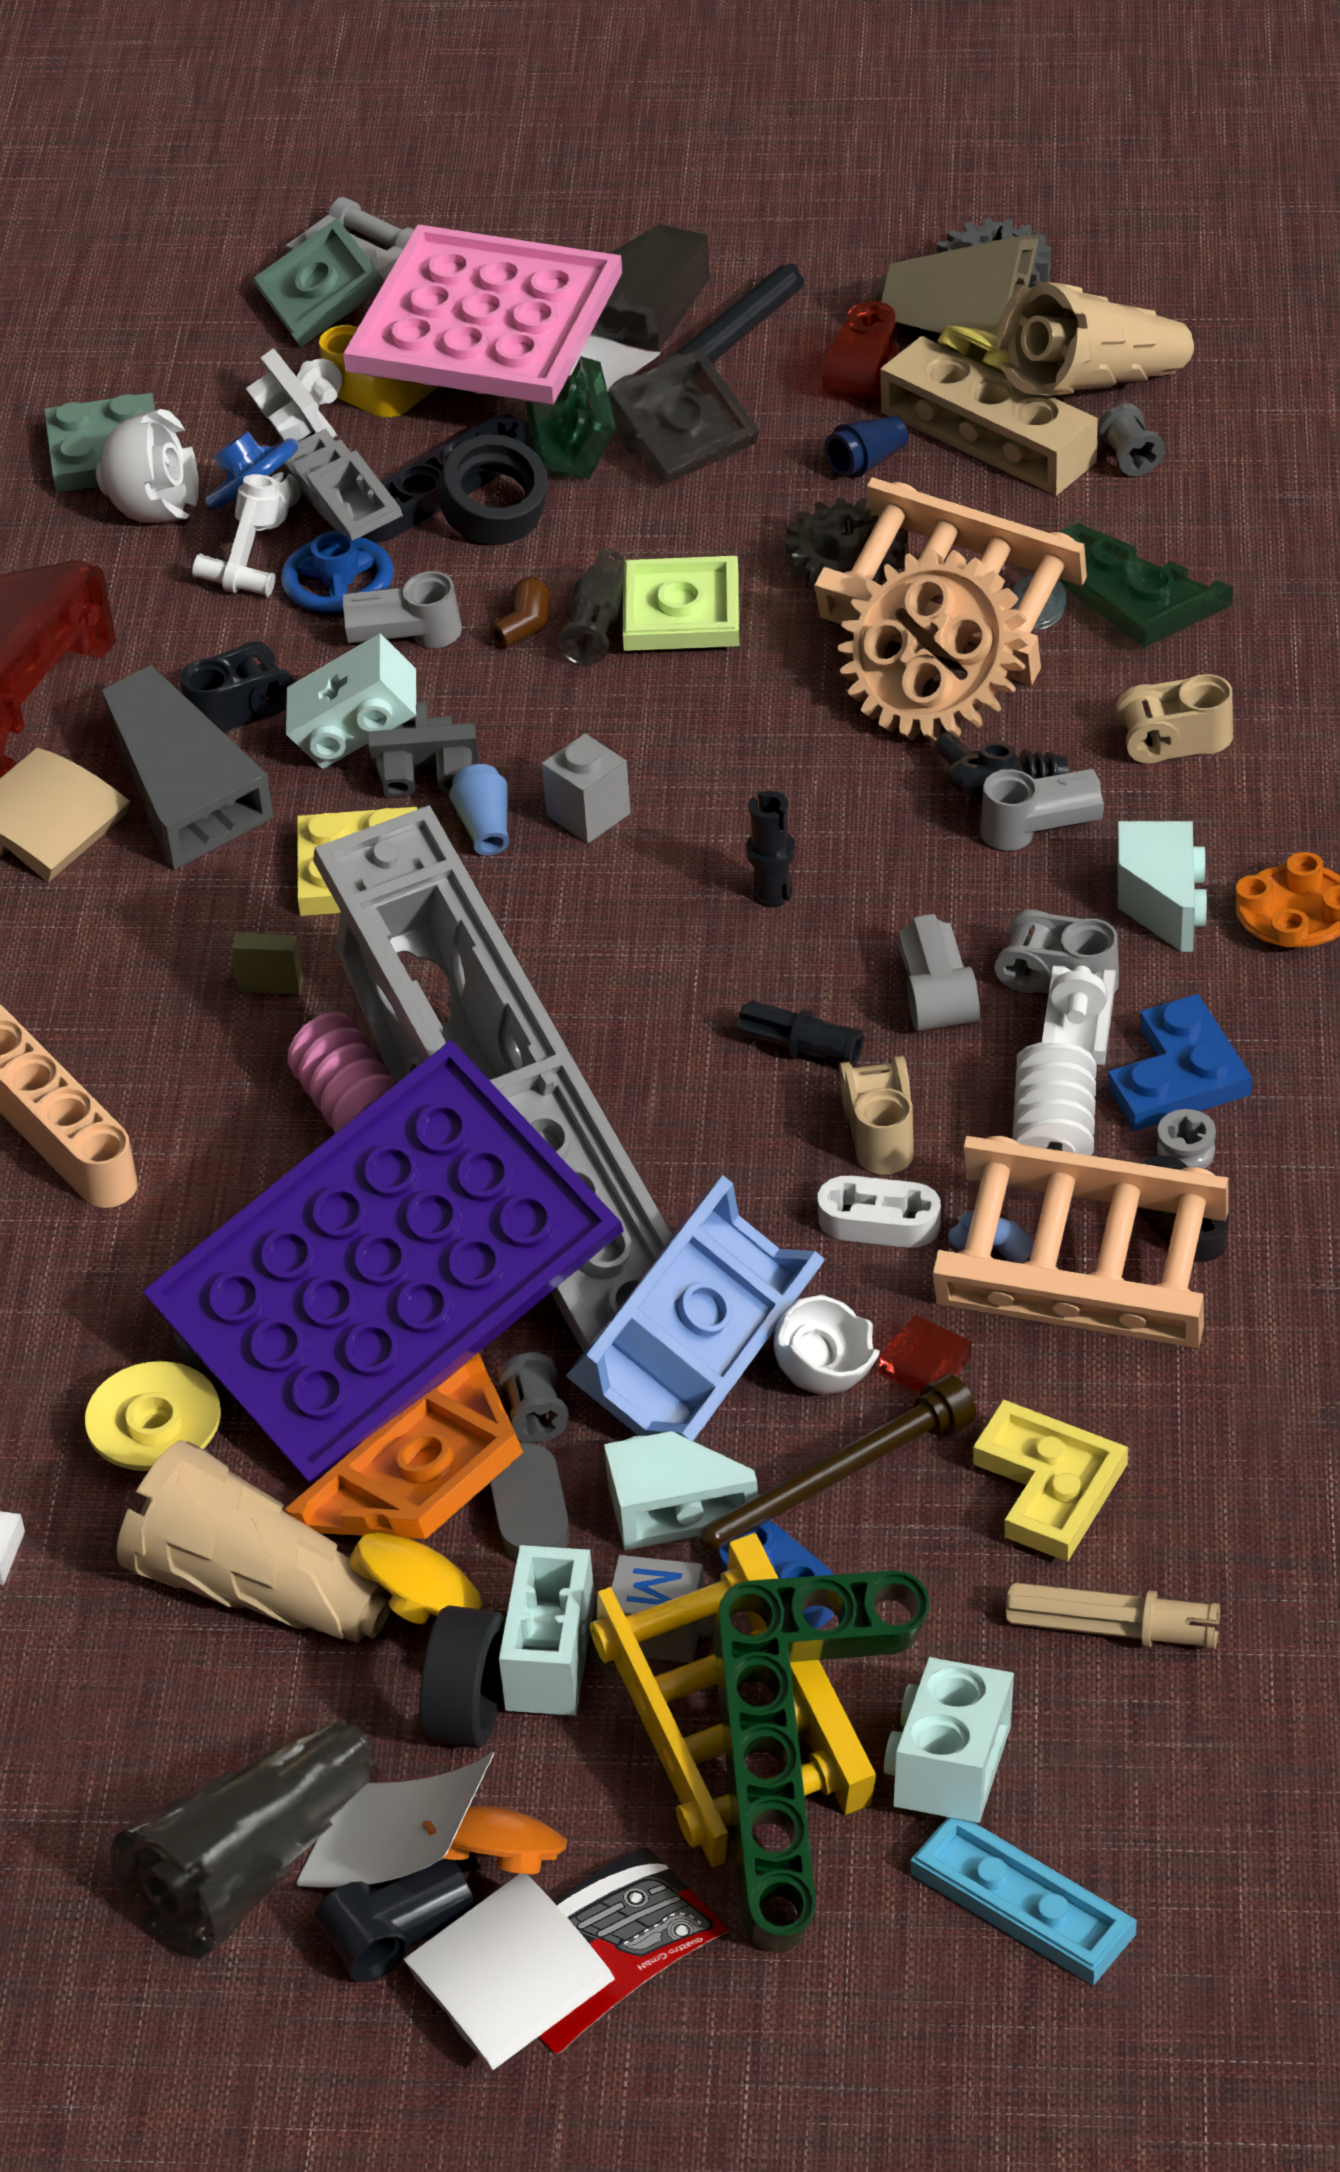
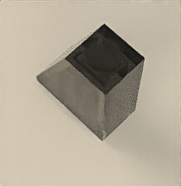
M660 224L608 253L621 255L622 275L590 336L659 352L709 281L708 235Z

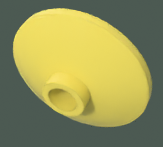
M146 1362L130 1366L115 1373L97 1388L86 1408L85 1426L92 1447L104 1459L122 1468L149 1471L158 1458L170 1446L180 1440L186 1443L189 1441L204 1449L218 1429L221 1407L213 1384L199 1371L175 1362Z

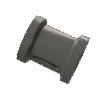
M1122 403L1117 407L1107 410L1100 418L1097 425L1099 439L1103 445L1114 449L1116 452V462L1123 473L1128 476H1141L1155 469L1162 461L1165 454V445L1157 433L1146 428L1143 413L1139 407L1131 403Z
M529 1352L519 1354L507 1360L497 1373L499 1389L510 1401L512 1410L509 1420L518 1440L527 1443L545 1442L559 1436L566 1429L569 1417L567 1406L561 1399L557 1398L554 1386L558 1379L555 1362L549 1356L542 1353ZM517 1377L520 1378L521 1383L517 1384ZM549 1412L550 1415L549 1419L546 1418L545 1413Z

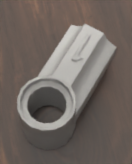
M437 571L419 573L411 577L404 584L403 588L343 594V611L348 643L365 642L381 633L387 640L412 637L419 646L437 649L455 642L461 635L462 624L452 579L444 573Z
M1013 769L992 773L986 778L983 785L980 819L981 838L986 844L995 849L1004 851L1018 850L1031 842L1034 831L1102 819L1104 802L1101 795L1100 781L1094 769L1033 779L1030 775Z
M935 914L914 917L911 924L899 931V949L907 973V994L914 1029L918 1032L979 1022L980 1006L975 976L970 966L963 967L951 924L940 921Z

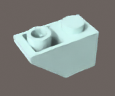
M1118 821V909L1180 952H1193L1194 926L1206 927L1207 914L1206 889H1194V883H1205V847H1193V821Z

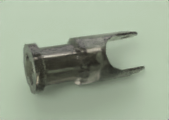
M603 548L599 551L595 564L575 583L571 591L566 609L569 622L560 629L557 644L561 649L562 655L576 664L599 663L607 655L610 642L606 634L615 625L622 601V571L624 568L623 556L612 548ZM585 633L582 645L578 647L577 640Z

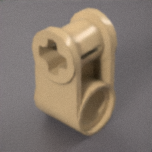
M1202 674L1184 680L1153 685L1141 684L1131 687L1122 693L1116 703L1115 709L1119 722L1128 729L1125 741L1128 753L1135 761L1141 763H1157L1165 759L1195 754H1213L1227 748L1233 740L1232 687L1227 680L1220 676ZM1143 701H1146L1148 703V716H1146L1142 704ZM1147 732L1150 733L1153 743L1152 747L1147 745Z
M893 1056L892 1062L888 1064L855 1068L852 1067L850 1062L839 1063L844 1114L846 1120H849L856 1156L860 1166L869 1172L880 1175L901 1172L910 1165L914 1158L913 1105L904 1056Z

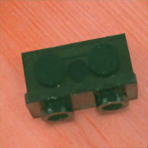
M580 356L572 374L568 375L554 405L540 402L533 403L526 400L525 404L536 453L539 455L545 468L559 475L571 474L590 479L617 428L601 362Z

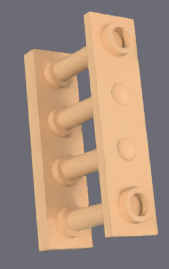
M872 477L867 485L872 519L876 520L877 523L851 572L842 573L826 567L823 568L814 585L820 617L842 624V621L859 620L861 613L853 607L851 601L852 599H860L868 602L872 597L865 582L868 579L873 580L899 528L930 537L918 559L922 566L925 565L929 549H934L944 560L951 546L955 545L983 554L980 561L987 567L986 574L993 570L999 574L1005 562L1034 570L1036 572L1017 608L1026 617L1027 622L1012 630L1020 633L1029 641L1028 646L1013 650L1012 654L1025 664V669L1008 671L1005 677L1032 686L1041 669L1038 636L1031 634V631L1058 578L1083 586L1087 578L1084 544L1076 542L1070 536L1060 532L1047 533L917 492L905 483H889ZM929 601L925 608V616L937 612L941 604ZM902 611L899 614L900 622L931 650L932 654L957 662L935 641L932 635L913 620L907 611ZM982 632L974 633L968 637L963 647L964 654L971 653L978 648L982 640ZM899 637L892 641L902 644L903 640L902 637Z
M966 1136L964 1155L967 1180L979 1181L981 1183L965 1249L958 1253L938 1250L933 1270L937 1305L1199 1349L1204 1328V1295L1191 1292L1188 1289L1202 1219L1207 1218L1226 1221L1228 1177L1215 1176L1212 1172L1198 1167H1186L1178 1170L1021 1145L1015 1140L1003 1136H990L986 1139ZM1007 1186L1046 1192L1030 1261H1026L1023 1264L997 1260L990 1256ZM1072 1197L1111 1203L1096 1270L1089 1275L1056 1268ZM1137 1207L1176 1213L1162 1282L1155 1286L1125 1281L1121 1278Z

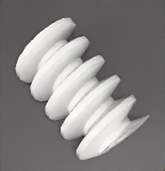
M1039 1042L1025 1047L1017 1054L1013 1140L1027 1146L1090 1156L1094 1153V1097L1096 1096L1095 1078L1097 1062L1091 1053L1080 1046L1072 1044Z

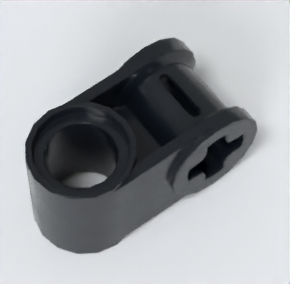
M259 641L247 642L236 649L211 658L196 660L186 665L180 676L182 694L224 734L233 728L264 717L277 715L286 710L287 687L294 684L296 680L288 671L277 667L273 651L264 642ZM256 657L261 663L257 665L252 658ZM266 693L270 700H265L262 695Z

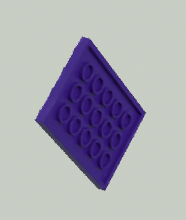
M450 1040L143 1290V1293L151 1305L311 1487L362 1441L445 1381L624 1232L621 1221L463 1051Z

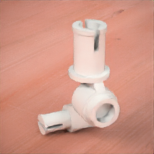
M284 472L276 473L272 477L259 474L245 476L243 485L239 486L237 493L235 517L240 522L228 562L199 553L193 564V577L221 583L225 591L232 593L243 589L269 597L274 588L275 574L248 568L246 565L256 531L278 527L286 519L288 509L300 499L301 487L298 480L289 474L283 482H280L283 479Z

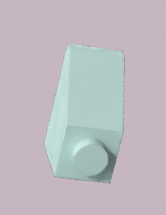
M672 1431L649 1436H634L624 1441L604 1444L608 1488L625 1551L697 1537L704 1525L758 1495L757 1479L753 1469Z

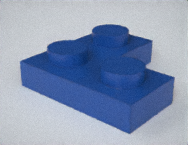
M1199 994L1140 1011V1030L1157 1056L1108 1071V1090L1134 1132L1159 1124L1166 1114L1175 1110L1191 1109L1202 1111L1249 1096L1252 1092L1251 1074Z

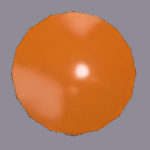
M1295 853L1287 859L1286 864L1262 870L1256 875L1245 876L1236 884V916L1248 932L1264 942L1284 947H1313L1333 941L1340 936V875L1328 868H1324L1322 858L1314 853Z
M471 1806L468 1808L444 1859H467L471 1851L497 1856L496 1866L504 1871L518 1874H537L540 1872L542 1860H555L558 1854H561L566 1849L567 1839L545 1823L518 1811L496 1806ZM423 1821L422 1828L428 1832V1835L432 1836L435 1834L436 1827L431 1821Z

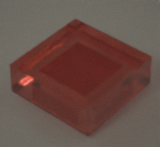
M915 1314L879 1356V1373L920 1392L923 1386L945 1374L957 1376L972 1358V1341Z

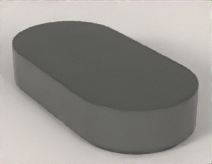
M527 1442L520 1443L523 1454L490 1482L502 1547L516 1561L520 1545L566 1548L570 1538L568 1515L556 1460L552 1453L543 1446Z

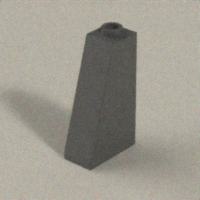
M152 665L102 690L111 738L167 864L173 870L274 818L267 773Z

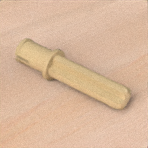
M1014 1583L1010 1586L1006 1599L1007 1622L1012 1625L1142 1639L1143 1647H1151L1153 1641L1216 1649L1219 1632L1215 1631L1214 1627L1189 1624L1196 1622L1219 1625L1220 1603L1204 1604L1157 1598V1591L1152 1590L1147 1592L1146 1597Z

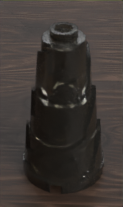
M332 1722L295 1742L279 1744L237 1772L229 1771L208 1782L183 1799L164 1804L116 1835L110 1849V1858L113 1874L122 1896L128 1904L138 1895L142 1894L152 1910L138 1919L140 1923L158 1941L182 1956L198 1959L208 1952L209 1954L229 1938L242 1922V1918L291 1873L288 1867L333 1825L330 1819L346 1806L345 1804L371 1781L369 1776L372 1773L373 1760L375 1758V1750L371 1740L360 1728L354 1725L346 1726Z

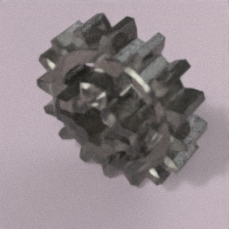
M838 497L835 502L836 505L830 508L821 502L815 503V514L812 515L800 511L797 514V524L787 526V540H785L786 565H791V576L794 579L806 578L807 589H815L814 585L824 567L842 573L851 572L879 519L877 515H871V509L867 508L866 498H860L855 506L853 503H846L843 497ZM899 528L872 581L879 584L880 579L887 581L884 573V566L886 564H889L896 571L897 569H905V555L909 554L908 530Z

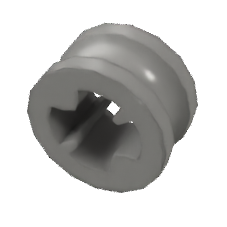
M1181 1109L1166 1114L1160 1120L1157 1128L1158 1156H1170L1181 1160L1188 1167L1205 1169L1212 1163L1215 1156L1214 1141L1216 1129L1214 1122L1209 1116L1200 1111ZM1183 1138H1186L1190 1144H1186Z

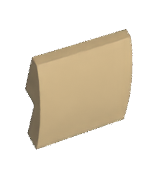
M36 748L0 778V858L8 851H11L45 881L50 882L127 815L130 801L83 767L50 751Z

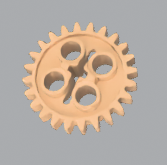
M929 549L925 565L922 566L910 553L906 554L904 572L899 573L889 564H886L884 566V573L887 582L880 586L868 579L865 584L872 595L869 601L866 602L860 599H852L851 601L853 607L861 615L859 620L842 621L841 626L854 635L853 641L838 645V650L846 657L854 660L844 665L840 669V673L850 681H856L850 687L848 693L858 702L865 701L861 711L872 720L880 717L879 725L890 733L899 726L900 733L909 740H914L921 728L926 738L936 742L940 735L941 726H944L947 732L952 733L958 738L961 735V720L966 718L978 728L982 726L979 709L984 705L996 712L1001 710L1000 704L994 696L998 689L1013 693L1016 690L1015 686L1005 677L1008 671L1025 669V664L1012 654L1013 650L1028 646L1029 641L1020 633L1012 630L1027 622L1026 617L1018 610L1011 609L1019 599L1009 588L1002 589L1005 580L994 570L986 574L987 567L975 557L966 565V559L959 552L952 550L944 563L943 557L934 549ZM943 594V603L939 610L932 615L925 616V608L930 599ZM902 611H907L913 620L932 635L935 641L967 671L966 679L959 680L942 661L932 654L931 650L900 622L898 616ZM982 632V640L978 648L971 653L964 654L963 647L968 637L974 633ZM902 637L903 641L899 652L892 658L885 659L884 653L887 645L895 638ZM941 675V682L937 691L931 696L923 697L922 691L927 680L933 676Z

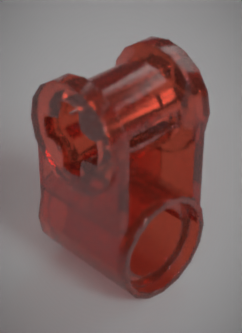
M867 301L857 304L848 312L834 344H831L825 356L822 371V387L825 392L873 401L881 399L880 368L898 355V350L892 342L891 336L896 324V314L891 306L880 301Z

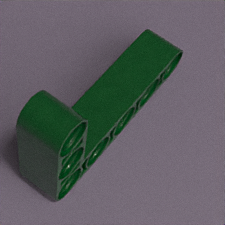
M892 1570L746 1581L735 1584L726 1591L719 1604L714 1623L713 1640L742 1923L747 1937L755 1946L764 1951L780 1953L791 1950L799 1944L811 1923L816 1903L790 1662L892 1655L903 1652L911 1647L918 1638L928 1615L930 1599L926 1587L917 1577L907 1572ZM886 1600L896 1601L908 1610L911 1620L902 1625L889 1624L879 1617L875 1605ZM815 1605L824 1606L832 1610L837 1616L839 1625L834 1629L826 1631L817 1630L807 1623L802 1611ZM752 1611L760 1615L765 1621L767 1630L755 1636L744 1635L733 1627L730 1617L736 1612ZM759 1681L770 1688L775 1701L763 1707L751 1706L745 1703L739 1696L737 1687L744 1682ZM755 1752H767L780 1762L783 1772L772 1779H761L751 1774L746 1768L744 1759ZM762 1824H775L786 1832L790 1840V1846L780 1852H768L760 1848L754 1841L752 1830ZM772 1896L783 1897L789 1900L796 1908L798 1920L791 1925L775 1926L763 1917L759 1903L765 1898Z

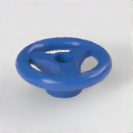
M249 431L236 438L212 457L220 469L227 472V479L208 494L205 499L206 506L211 510H218L235 500L238 488L243 485V479L247 475L259 474L269 476L297 452V441L293 438H286L272 447L259 446Z
M339 531L323 533L314 540L302 545L289 556L282 568L281 583L286 595L300 607L317 613L341 614L344 613L343 594H348L347 586L353 582L355 575L376 565L377 573L374 580L367 587L356 593L387 590L393 579L394 567L388 553L377 543L363 537L352 541ZM298 574L321 579L325 586L330 587V597L319 596L306 591L298 581Z

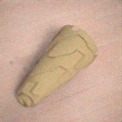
M1032 282L1037 285L1019 288L1005 306L998 326L997 349H1007L1010 362L1000 363V366L1008 381L1016 389L1032 395L1074 394V389L1109 388L1116 383L1148 381L1147 377L1174 374L1177 370L1184 368L1191 360L1194 352L1192 334L1184 323L1158 316L1153 310L1111 303L1107 297L1083 293L1081 287L1061 283Z
M182 1440L176 1442L158 1458L136 1492L147 1497L141 1514L129 1508L126 1512L117 1543V1559L122 1567L172 1587L185 1588L228 1607H246L294 1628H311L317 1632H324L339 1639L345 1638L357 1643L365 1635L374 1639L385 1626L392 1609L389 1605L390 1600L385 1598L386 1589L378 1582L368 1580L356 1573L349 1566V1557L336 1550V1543L282 1510L283 1503L230 1472L226 1465L204 1449L189 1441L187 1443Z

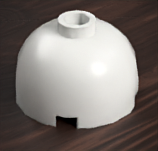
M158 409L140 413L124 420L108 434L101 452L100 463L96 468L97 482L103 494L108 495L111 502L125 516L139 522L169 523L186 519L190 514L183 511L185 502L196 506L198 500L199 477L193 448L181 447L176 433L185 431V429L170 411Z

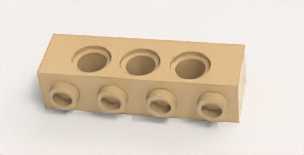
M923 336L880 368L882 413L888 416H897L904 424L1048 493L1057 496L1097 463L1098 418L1051 396L1026 394L1016 389L1008 381L1006 375Z

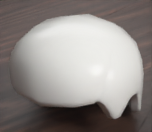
M825 1295L798 1299L781 1316L775 1327L774 1350L779 1367L794 1385L818 1395L843 1393L867 1375L880 1353L878 1349H873L872 1322L856 1316L854 1311L845 1303Z

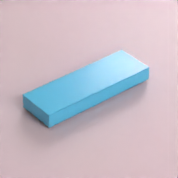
M947 1817L910 1860L912 1876L1093 1986L1136 1935V1919L971 1821Z

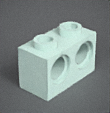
M929 1657L920 1685L909 1683L906 1688L901 1710V1726L904 1727L903 1732L892 1731L887 1743L884 1774L895 1776L894 1807L980 1823L1011 1727L1014 1673Z

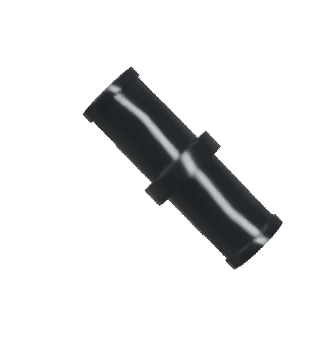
M763 791L757 793L759 809L758 800L754 797L750 799L748 804L751 818V836L746 843V855L748 861L753 866L754 899L758 904L765 907H779L784 905L782 889L783 898L787 901L791 899L793 894L790 882V863L795 856V843L793 837L788 833L787 812L789 804L787 798L776 791Z

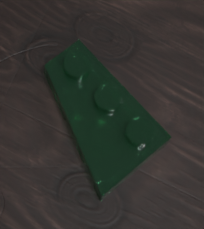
M1079 523L1058 531L1070 536L1076 542L1084 544L1087 578L1083 586L1059 578L1057 581L1143 648L1232 605L1234 587L1215 580L1210 584V587L1187 578L1188 568L1169 561L1163 567L1137 557V547Z

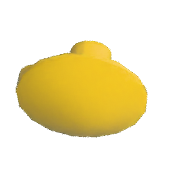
M379 1532L364 1534L348 1559L349 1566L356 1573L368 1580L378 1582L392 1594L389 1601L391 1609L410 1622L425 1624L431 1614L438 1616L440 1610L448 1605L480 1609L482 1606L478 1590L455 1564L432 1548L412 1539Z

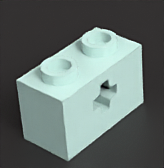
M381 633L287 687L286 735L322 769L368 744V731L392 730L416 716V668Z
M520 1545L499 1656L506 1711L576 1716L590 1637V1622H592L595 1607L590 1550Z

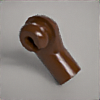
M526 577L518 581L511 590V597L514 596V612L490 624L491 636L501 649L508 648L547 625L551 596L545 583L538 578Z

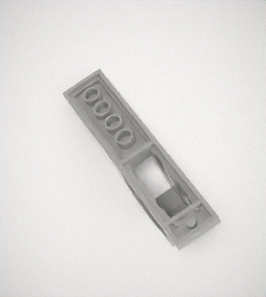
M430 805L315 847L313 862L341 911L336 950L365 1016L379 1060L386 1065L390 1077L394 1078L397 1082L401 1081L443 1045L452 1040L621 1221L624 1232L550 1292L584 1352L599 1331L615 1315L668 1245L672 1233ZM398 952H407L415 958L432 961L444 971L450 987L447 1002L450 1007V1017L444 1025H441L417 980L412 981L397 955Z

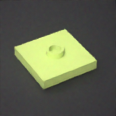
M738 556L624 560V651L740 646Z

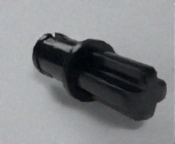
M750 1001L747 1004H743L737 1021V1031L740 1035L789 1049V1055L794 1058H799L801 1054L836 1064L850 1062L854 1068L859 1060L864 1043L863 1030L813 1017L812 1010L802 1009L798 1014L760 1002Z

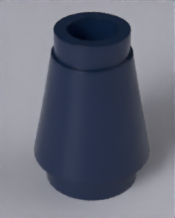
M897 416L840 424L826 438L824 450L827 462L832 470L840 476L861 477L900 448L905 447L908 442V431L904 422Z

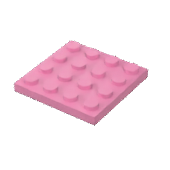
M418 224L343 353L345 371L379 378L386 377L417 382L427 386L448 387L472 391L477 394H491L522 399L533 403L540 402L554 405L622 275L621 255Z

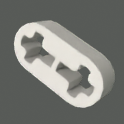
M839 1176L828 1180L821 1186L818 1192L819 1225L824 1233L835 1239L914 1248L931 1243L937 1238L941 1230L940 1198L936 1191L924 1184L860 1176ZM844 1205H852L850 1211H842ZM908 1212H917L915 1218H906Z

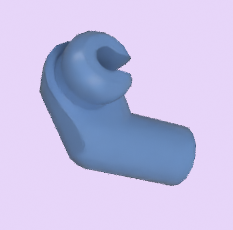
M974 1210L959 1215L957 1219L960 1222L948 1233V1241L959 1251L965 1249ZM999 1217L993 1248L999 1251L1009 1262L1023 1264L1026 1261H1030L1034 1239L1014 1221Z

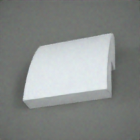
M518 1874L404 1958L415 1980L448 2014L462 2038L492 2070L496 2069L615 1980L609 1968L586 1939L527 1874Z

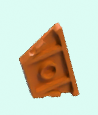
M479 1352L440 1385L362 1441L284 1509L285 1512L321 1534L364 1536V1534L379 1532L404 1538L427 1539L523 1454L516 1433L491 1382Z

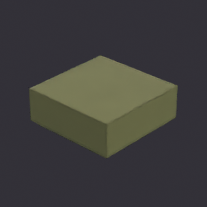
M235 934L232 952L239 992L300 995L303 974L297 936Z

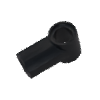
M443 1858L427 1868L404 1877L384 1881L373 1888L368 1883L362 1881L350 1882L340 1886L320 1903L315 1912L314 1922L352 1979L358 1982H371L392 1971L403 1960L408 1951L409 1944L460 1918L474 1908L473 1895L455 1860Z

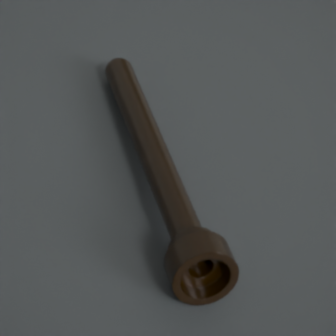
M945 1374L922 1387L920 1396L915 1399L914 1408L704 1525L699 1532L701 1545L707 1550H718L729 1544V1542L742 1537L928 1431L931 1434L941 1432L948 1435L971 1423L976 1416V1407L969 1389L953 1374Z

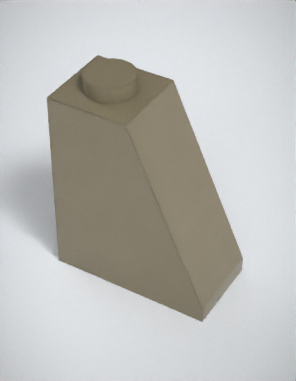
M1031 236L1010 237L889 264L888 271L882 275L877 288V301L881 304L878 318L941 334L945 326H963L983 330L997 336L1001 315L1009 299L1019 288L1029 286L1039 238Z

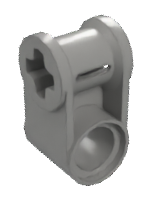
M1024 910L1012 918L1008 932L1011 941L1008 948L1003 949L998 954L994 968L997 977L1004 985L1012 990L1023 993L1037 992L1049 994L1053 966H1064L1071 971L1077 966H1086L1091 970L1092 974L1104 969L1116 970V992L1119 987L1118 937L1114 927L1109 923L1099 919H1080L1053 915L1039 910ZM1034 927L1035 929L1033 935L1031 936L1030 934H1028V931L1030 928ZM1027 967L1032 969L1029 975H1025Z

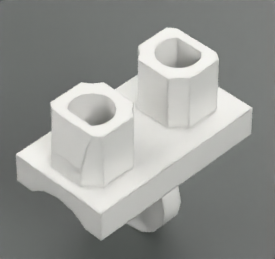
M274 348L263 355L261 359L269 372L248 386L246 390L260 411L270 420L283 440L293 438L299 442L313 431L317 433L325 428L332 437H335L337 435L320 413L318 405L331 403L336 400L343 379L338 367L331 360L327 359L306 361L301 365L296 377Z
M1053 966L1042 1043H1067L1080 1046L1091 1053L1097 1064L1105 1065L1116 984V970L1104 969L1092 974L1091 970L1086 966H1077L1073 971L1064 966Z

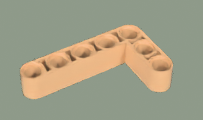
M0 1004V1113L86 1202L101 1208L116 1207L127 1202L137 1190V1176L129 1136L125 1129Z

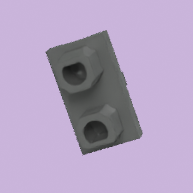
M427 701L416 702L415 719H410L393 730L368 731L374 777L379 776L384 796L387 798L406 797L414 793L415 773L437 772L439 790L449 793L456 773L465 767L480 764L475 723L452 725V716L429 718Z

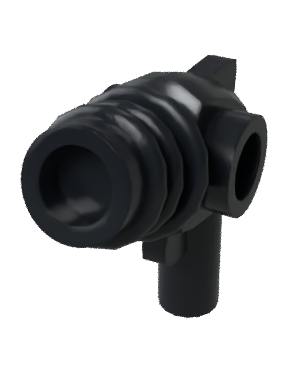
M948 732L941 734L935 742V750L951 764L946 775L948 782L961 792L973 795L975 801L982 804L985 780L994 772L1013 769L1022 771L1033 779L1069 773L1066 756L1054 755L1051 751L1046 752L1043 757L1041 752L1038 751L1032 755V752L1026 748L1022 750L1018 758L1013 747L1000 742H988L981 745L978 751H971L956 736Z

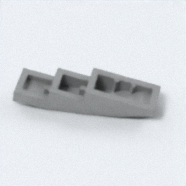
M326 428L297 442V452L282 465L287 475H293L298 480L301 493L320 515L337 531L352 541L403 516L400 506L356 450L350 452L341 439L335 441Z

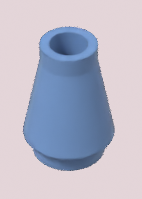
M475 764L461 769L452 780L449 799L470 835L475 851L485 856L498 854L509 845L507 833V781L499 775L494 767L487 764Z

